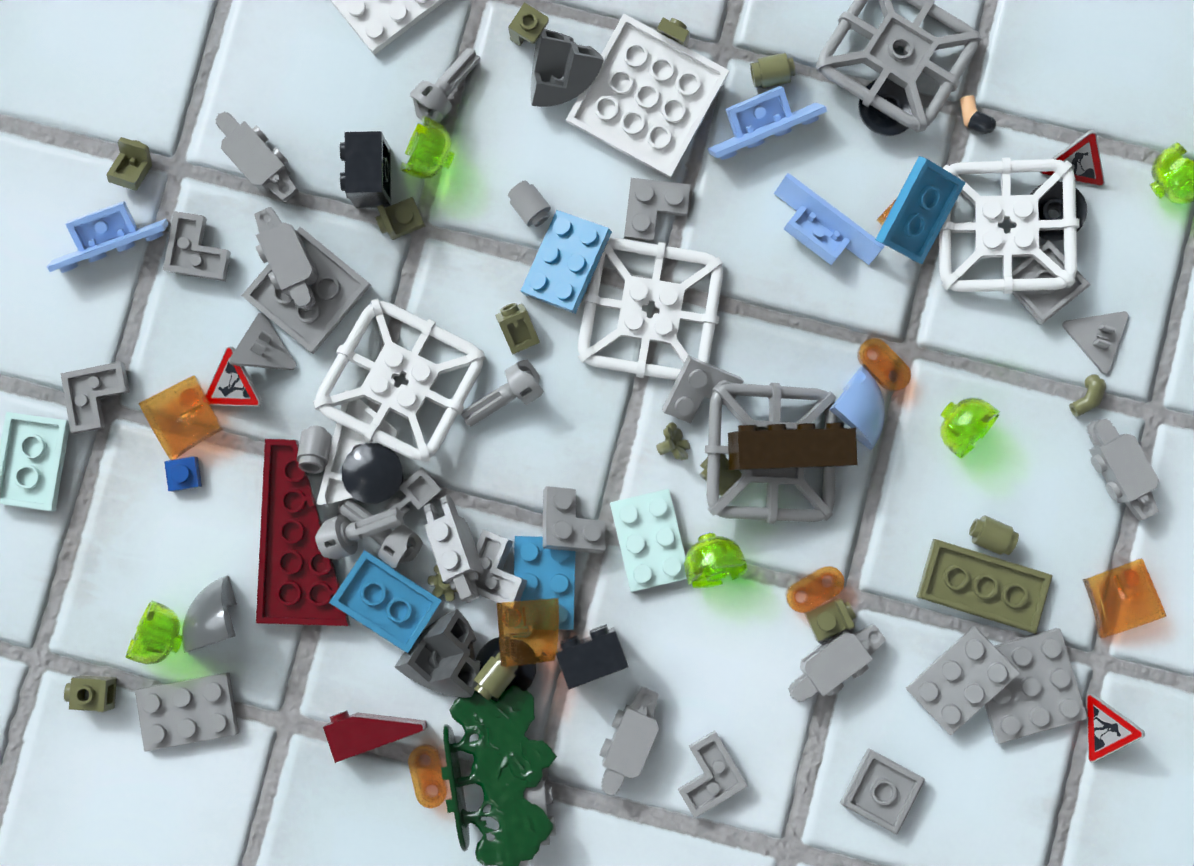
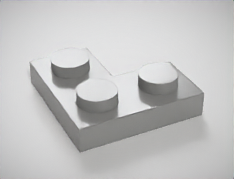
M631 178L624 239L653 242L657 213L686 217L690 184Z
M174 211L163 270L169 273L226 282L231 252L226 249L202 246L207 221L206 217Z
M688 355L662 410L668 415L691 423L703 398L711 399L712 389L717 384H743L744 380L737 375Z
M121 361L60 373L70 431L73 434L105 428L100 398L130 392L125 363Z
M546 486L543 490V548L603 553L605 551V521L576 518V489Z
M483 530L476 546L483 567V574L479 575V579L475 581L478 595L516 610L527 580L502 570L513 541Z
M715 730L689 745L704 773L678 788V791L693 817L696 818L748 786Z

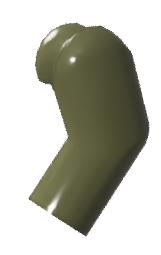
M1089 375L1085 379V387L1088 388L1086 395L1069 404L1070 411L1075 417L1101 404L1107 387L1105 380L1100 379L1098 375Z

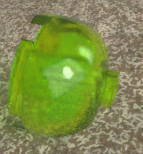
M422 116L423 125L417 124L405 151V154L410 155L407 163H401L400 171L417 178L426 179L438 175L443 167L449 169L455 152L450 151L452 140L447 129L437 121Z
M1178 142L1164 149L1156 157L1151 169L1154 182L1149 185L1159 199L1165 196L1172 203L1188 204L1194 202V160H1190L1188 157L1183 158L1182 155L1187 151Z
M974 397L965 398L957 404L950 402L940 415L944 418L940 426V436L943 443L960 459L964 458L975 448L973 444L980 438L983 439L998 419L1000 411L983 399Z
M715 533L700 536L698 542L692 545L687 552L684 561L688 584H692L693 588L718 586L723 584L720 579L731 575L733 581L748 570L745 557L739 545L734 540L724 536H716Z
M152 600L146 607L136 627L137 631L134 639L132 638L129 643L125 658L143 664H157L165 660L170 652L177 653L182 644V635L179 634L181 623L178 615L169 607Z

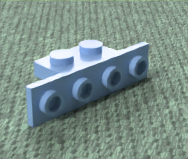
M778 86L726 108L734 137L707 149L709 154L715 158H720L721 160L731 158L737 154L736 150L745 146L748 148L757 147L765 142L764 138L771 135L782 136L791 132L792 126L800 123L807 125L819 119L818 115L827 112L826 106L813 103L791 113L784 87Z
M787 173L774 192L777 197L797 211L784 227V230L830 265L835 262L844 248H847L870 265L885 246L789 173Z
M125 201L68 221L65 225L78 251L52 260L47 268L49 272L59 269L61 273L78 267L77 262L87 258L89 262H94L106 257V252L116 248L118 252L130 249L135 246L134 241L145 238L147 242L155 240L164 235L162 231L168 226V221L163 219L138 229Z

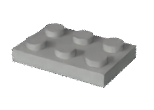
M973 626L906 687V690L951 736L1018 676L1020 672Z
M229 672L135 690L144 752L227 737L239 733Z

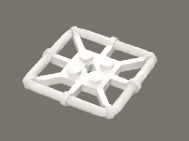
M1002 158L1001 161L960 162L950 166L945 165L943 169L960 178L958 175L1001 173V196H980L965 183L961 193L974 204L975 222L953 223L951 222V211L939 232V274L943 282L941 286L946 290L951 289L957 292L1003 291V294H1012L1013 291L1070 288L1076 282L1074 279L1077 273L1076 229L1080 227L1079 219L1076 218L1075 175L1072 170L1073 165L1068 160L1065 162L1056 159L1011 161L1010 158ZM1055 172L1033 195H1011L1010 173ZM1062 178L1063 219L1039 220L1038 201ZM1004 219L1010 220V223L1015 225V228H1011L1009 234H1005L1004 229L998 228V224L1003 223ZM1064 230V270L1039 249V231ZM951 233H975V252L952 273ZM1012 257H1033L1055 278L1013 279ZM980 258H1002L1003 279L959 280Z
M609 238L588 285L587 293L584 294L582 303L585 305L578 340V352L580 354L578 358L580 361L597 368L633 373L639 378H643L645 375L676 381L681 369L646 364L649 341L669 344L683 364L685 363L688 354L677 340L679 321L683 320L703 324L698 360L709 364L715 325H719L720 319L717 316L723 281V262L720 257L716 258L704 252L665 246L666 243L658 242V245L620 238ZM613 250L656 256L652 279L631 276ZM605 255L625 282L622 301L598 296ZM663 258L706 265L681 284L660 281ZM711 273L705 314L681 311L684 292ZM649 302L655 303V308L659 309V314L655 313L652 318H648L647 312L642 311V307L648 306ZM596 306L620 310L617 329L590 347ZM620 337L642 340L638 362L598 356L596 354Z
M378 299L371 300V304L361 313L344 345H340L336 353L338 356L318 389L316 400L313 401L315 410H319L327 418L363 435V439L368 442L375 441L409 459L422 460L423 463L429 462L430 458L436 454L457 415L462 414L464 410L463 404L481 372L485 355L483 350H479L472 343L436 326V322L431 319L426 321L392 303L379 301ZM383 313L421 331V335L412 351L392 342ZM374 316L376 317L384 342V347L375 362L354 352ZM430 336L467 354L466 356L440 364H435L420 356ZM348 361L370 371L360 388L329 396ZM470 366L452 399H447L431 391L440 374ZM400 374L406 375L405 379L409 383L407 385L401 384L399 388L395 387L393 377ZM366 398L381 407L372 423L368 425L334 408V406ZM426 399L446 409L427 446L417 420V415ZM389 411L409 420L418 448L379 430Z

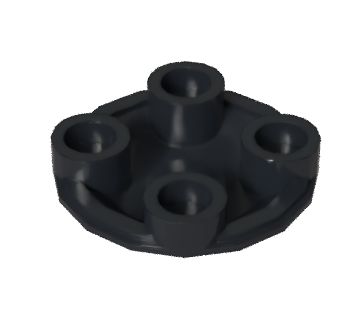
M366 443L356 447L347 455L342 466V481L346 491L354 499L365 504H378L390 499L398 491L404 479L403 467L399 457L391 449L379 443Z

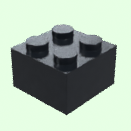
M382 131L344 132L345 142H340L341 161H345V172L340 173L341 191H345L347 199H350L355 208H376L382 204L384 207L391 206V148Z
M607 624L590 630L589 637L579 640L578 635L561 641V647L557 648L555 654L569 690L628 668L626 657L614 627L608 629Z

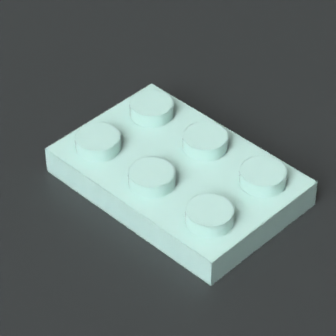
M6 412L0 444V504L56 511L70 430L69 421Z
M669 489L610 502L630 592L690 578Z

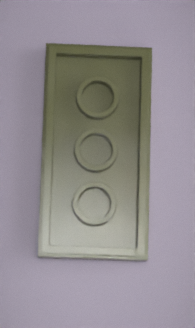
M933 539L916 597L1036 634L1053 575Z

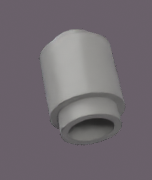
M525 180L509 191L510 204L527 226L534 224L535 227H538L550 217L548 214L551 209L550 205L533 184L530 185Z
M310 426L301 432L297 461L299 462L298 467L302 471L320 473L327 465L332 435L324 427Z

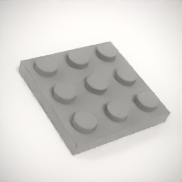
M299 227L297 231L318 273L316 283L310 285L317 302L312 311H303L299 306H296L291 295L287 296L281 289L276 290L268 275L272 272L269 264L241 296L310 353L314 354L370 288L371 284L303 228Z
M1054 628L994 645L1020 672L1018 676L985 704L996 743H1004L1087 719L1061 629Z

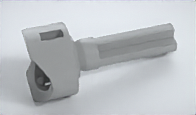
M472 48L466 49L435 84L423 80L410 93V97L413 98L416 116L424 123L435 126L452 110V105L447 97L481 60L480 56L476 55L475 50Z
M522 360L506 369L505 375L508 383L463 410L461 415L465 423L470 425V427L513 401L516 397L525 405L539 398L544 391L539 385V374L528 360Z
M348 499L346 504L340 508V514L347 517L352 523L372 516V514L352 499ZM400 525L393 531L388 529L370 536L381 544L378 557L392 568H396L398 564L413 561L423 545L421 538L406 525Z
M394 507L353 523L343 515L328 519L322 524L315 536L318 549L325 558L341 559L353 555L358 549V540L404 524L402 518L404 514L402 510L399 511L398 507ZM335 539L336 544L329 546L328 541Z

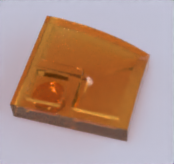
M195 375L138 403L170 460L177 459L200 442L223 430Z
M1142 558L1082 579L1093 608L1100 638L1118 634L1167 616Z
M558 598L497 603L501 667L555 661L559 633Z

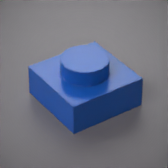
M198 457L164 461L168 491L173 492L202 487Z

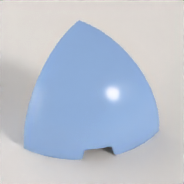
M861 366L842 389L844 392L829 410L848 426L856 428V439L869 450H872L883 429L885 405L882 392L876 380L868 370Z

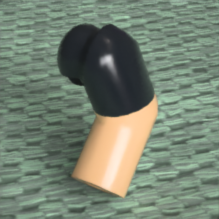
M974 95L960 98L963 122L967 128L980 134L994 131L996 128L995 119L977 110Z

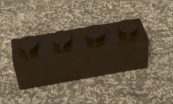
M844 422L825 423L826 429H816L815 423L797 424V429L786 430V424L767 425L768 430L758 431L757 425H739L738 431L728 433L729 470L858 465L856 428H844Z

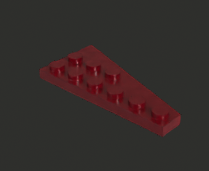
M265 439L256 623L350 626L348 615L329 603L339 589V583L332 559L325 558L316 543L315 536L322 523L308 474L298 467L297 454L299 442L298 440Z

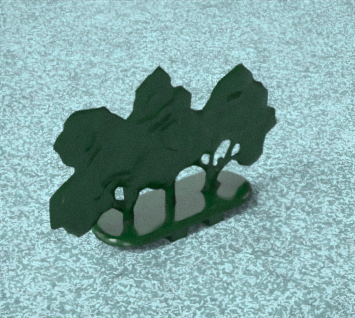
M511 685L508 690L501 694L498 701H494L492 698L488 701L475 690L472 697L457 698L449 709L452 718L462 725L465 734L461 741L456 743L451 726L445 724L443 729L447 766L441 767L442 779L449 780L452 796L446 800L447 812H454L457 835L462 851L468 850L470 844L469 823H473L483 834L475 850L478 862L484 866H519L521 861L533 859L539 851L540 844L547 840L554 829L553 823L544 810L536 804L527 801L524 798V792L526 788L536 787L543 777L542 770L548 768L557 755L543 740H529L525 737L530 723L535 719L534 697L527 690L522 691L520 687ZM471 735H479L478 740L469 742ZM458 751L473 754L474 761L471 767L472 772L469 776L461 777ZM470 784L481 786L484 801L478 811L470 812L466 810L463 786ZM491 805L490 812H483L485 806ZM481 817L495 819L499 824V828L494 830L486 827V820L481 821ZM486 834L494 835V840H487Z

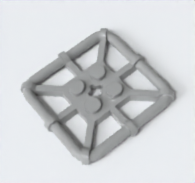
M854 0L847 12H843L839 17L838 26L820 52L816 62L817 71L822 73L828 80L863 100V105L867 107L869 105L873 106L902 125L914 129L916 132L925 131L927 126L936 118L950 93L958 88L960 84L959 79L976 53L981 41L979 31H975L965 22L935 5L934 0H904L920 10L913 23L895 13L891 0H879L884 20L877 29L858 18L868 0ZM926 15H929L959 34L935 37L919 26ZM849 30H854L870 40L864 51L833 56ZM899 45L902 46L905 55L900 56L896 54L893 47L898 48ZM961 45L965 46L950 72L929 61L935 50ZM863 63L880 73V75L869 90L834 68ZM921 72L940 82L941 85L925 113L916 86V80ZM886 78L905 89L912 115L877 95Z
M772 382L769 385L717 384L712 389L713 394L710 399L708 445H705V453L708 454L706 493L709 505L708 511L713 516L718 515L719 517L729 519L765 520L766 523H775L776 520L817 522L824 519L827 521L833 515L836 467H823L822 499L804 480V468L742 470V477L719 498L720 454H729L728 446H721L722 403L725 404L742 425H757V431L768 430L767 425L786 424V430L797 429V424L812 423L824 410L825 423H836L837 416L829 410L835 403L836 396L831 391L827 392L817 388L781 386L780 383ZM731 395L768 397L770 400L769 421L752 420ZM781 398L818 401L797 423L780 422ZM750 482L767 483L765 508L727 506ZM778 484L795 485L812 504L814 510L778 508Z

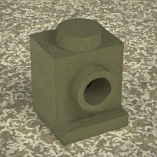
M81 675L71 678V683H67L65 686L64 700L69 702L70 710L105 712L114 709L117 677ZM85 689L89 692L88 700H85Z

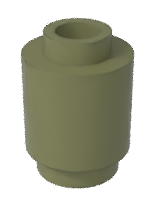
M786 53L758 58L757 62L750 63L754 87L761 86L764 89L791 83V76L796 75L793 58H787Z
M986 515L980 519L976 518L969 530L973 544L999 555L1003 553L1010 555L1015 549L1019 538V533L1013 531V527Z
M498 652L495 657H490L473 679L477 683L474 690L488 701L492 696L498 699L516 676L514 672L518 666L505 655Z

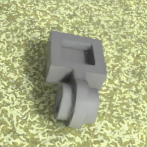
M421 467L399 486L406 497L401 500L397 496L384 508L389 510L398 507L399 511L402 510L405 516L410 511L407 507L410 502L420 510L437 496L442 489Z

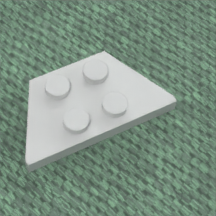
M360 399L341 404L340 411L368 425L372 423L377 414ZM384 420L379 430L398 438L399 431ZM339 423L336 424L328 463L325 467L316 504L327 505L353 498L346 491L342 481L344 461L347 455L356 447L366 443L377 442H368L363 439V435Z

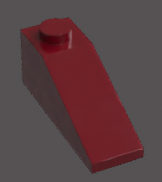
M346 710L330 716L331 722L325 725L323 729L334 762L336 763L424 731L428 726L426 720L359 712L349 715Z

